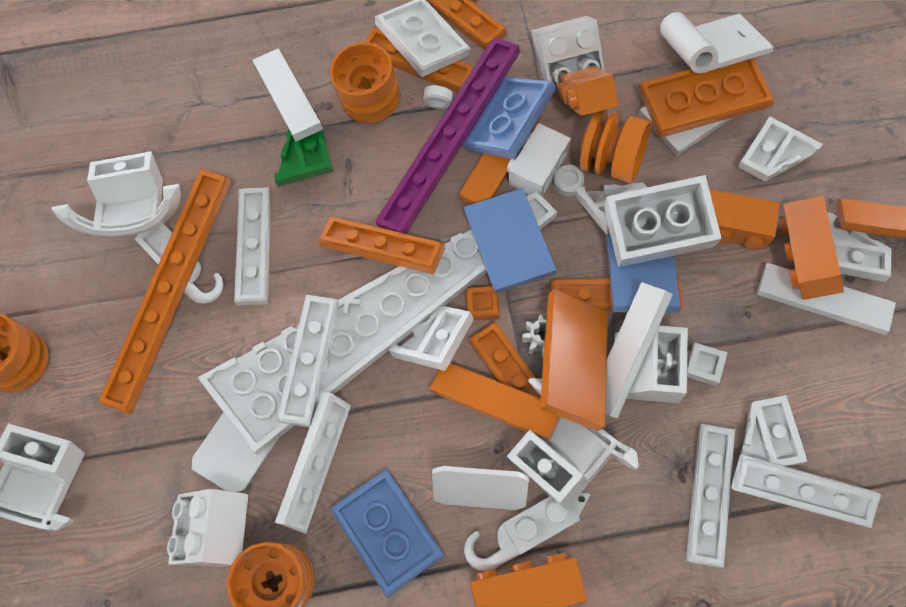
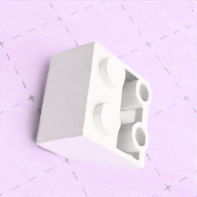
M584 16L531 30L536 59L544 81H553L556 87L555 92H557V84L561 83V74L592 66L604 70L596 19Z
M658 327L626 399L680 403L687 394L688 328ZM619 332L615 333V335H614V342H615V340H616V338H617Z
M217 489L179 494L172 510L174 526L172 536L167 545L168 564L214 567L231 566L238 554L242 552L249 494Z

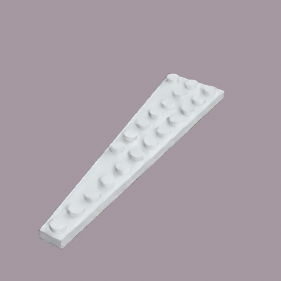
M537 191L526 196L540 230L556 218L557 211ZM471 230L451 237L450 241L444 244L445 251L434 275L399 266L338 300V311L316 408L322 392L335 394L388 352L391 346L395 343L398 344L412 332L411 330L428 320L439 308L447 305L487 273ZM299 325L281 331V335L266 343L261 342L252 347V351L237 359L234 357L198 377L257 455L294 426L279 423L276 419Z

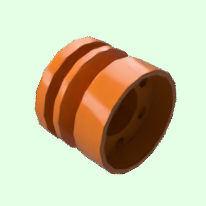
M359 42L348 45L338 52L332 60L329 73L342 108L348 117L359 123L372 124L383 121L392 115L399 105L401 92L390 55L386 50L374 43Z
M608 109L595 112L583 136L580 169L590 172L595 165V174L602 175L608 164H612V179L629 184L634 183L647 148L651 131V120L631 115L626 120L623 128L619 127V112L613 111L609 118Z
M0 314V391L6 393L21 392L33 386L44 374L48 364V347L44 338L35 331L19 324L5 314Z
M273 542L251 545L238 554L230 566L226 581L228 599L233 607H305L313 595L316 579L313 565L306 553L294 545ZM275 575H281L283 581L278 583V587H271L270 581L275 579Z

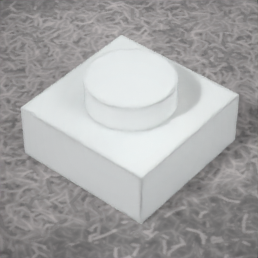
M695 342L687 364V377L717 386L720 383L727 352Z

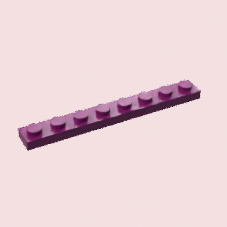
M493 37L376 219L375 223L379 228L407 234L520 54L519 45Z

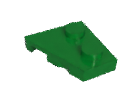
M289 129L287 130V142L283 146L280 155L282 162L279 172L275 173L274 176L278 187L334 171L323 130L295 142Z

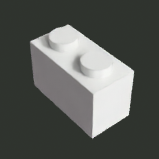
M538 123L521 147L520 154L515 159L509 161L506 169L509 172V185L516 189L523 188L524 192L528 195L537 191L543 197L554 179L556 170L561 167L569 153L571 138Z

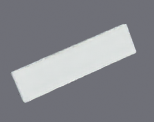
M276 49L253 59L252 61L295 142L323 130L321 122L280 50Z
M269 187L239 189L234 302L237 306L268 304L271 191Z
M770 263L764 266L756 294L882 335H886L890 331L896 302L844 286V293L802 300L800 289L792 288L789 269Z
M641 282L606 360L605 414L618 418L673 294Z
M306 295L276 419L279 423L310 427L338 311V299Z
M322 392L275 521L277 524L305 534L351 407L349 403L332 393Z
M700 424L686 552L687 563L720 569L724 568L735 429Z
M741 454L731 488L735 491L872 528L881 494L876 491Z

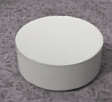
M427 86L424 89L422 100L429 107L446 109L452 102L453 92L442 86Z
M568 164L556 170L553 186L559 194L568 197L574 196L575 188L583 187L584 174L577 166Z

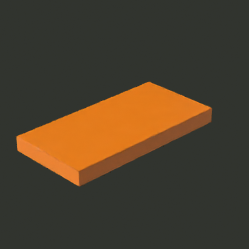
M755 58L705 73H695L688 69L641 82L638 87L659 138L769 108L775 102Z
M557 289L552 290L548 294L540 409L592 430L599 431L605 427L608 312Z

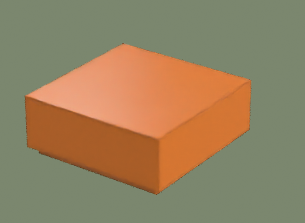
M492 286L466 288L467 311L471 312L474 318L473 321L500 319L498 293L495 294Z

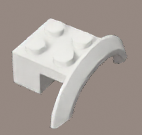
M150 151L90 162L87 182L97 200L94 221L76 214L68 204L55 206L51 209L59 220L82 233L100 237L133 236L151 231L166 223L179 207L181 190L179 184L163 187L162 176ZM162 188H163V196H164V199H163V201L161 202V200H162Z
M530 378L528 382L541 395L542 379ZM562 417L550 442L539 438L529 430L507 455L508 459L518 469L529 476L533 482L566 510L611 457H614L632 470L636 471L639 468L637 452L631 447L622 444L603 429L595 431Z
M8 423L0 438V461L4 463L0 471V517L53 532L71 526L73 520L69 517L58 515L57 512L85 453L71 441Z

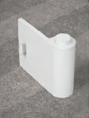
M674 12L666 16L660 25V34L695 73H705L773 52L774 48L740 13L694 26L683 13Z

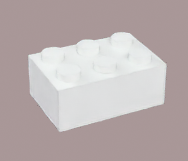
M706 175L606 197L604 209L618 267L713 248L722 239Z

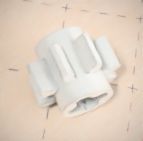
M539 315L538 321L534 324L530 321L526 322V329L530 333L522 335V342H530V354L535 351L540 352L544 358L545 340H541L538 333L544 332L545 336L546 320L543 319L542 315Z

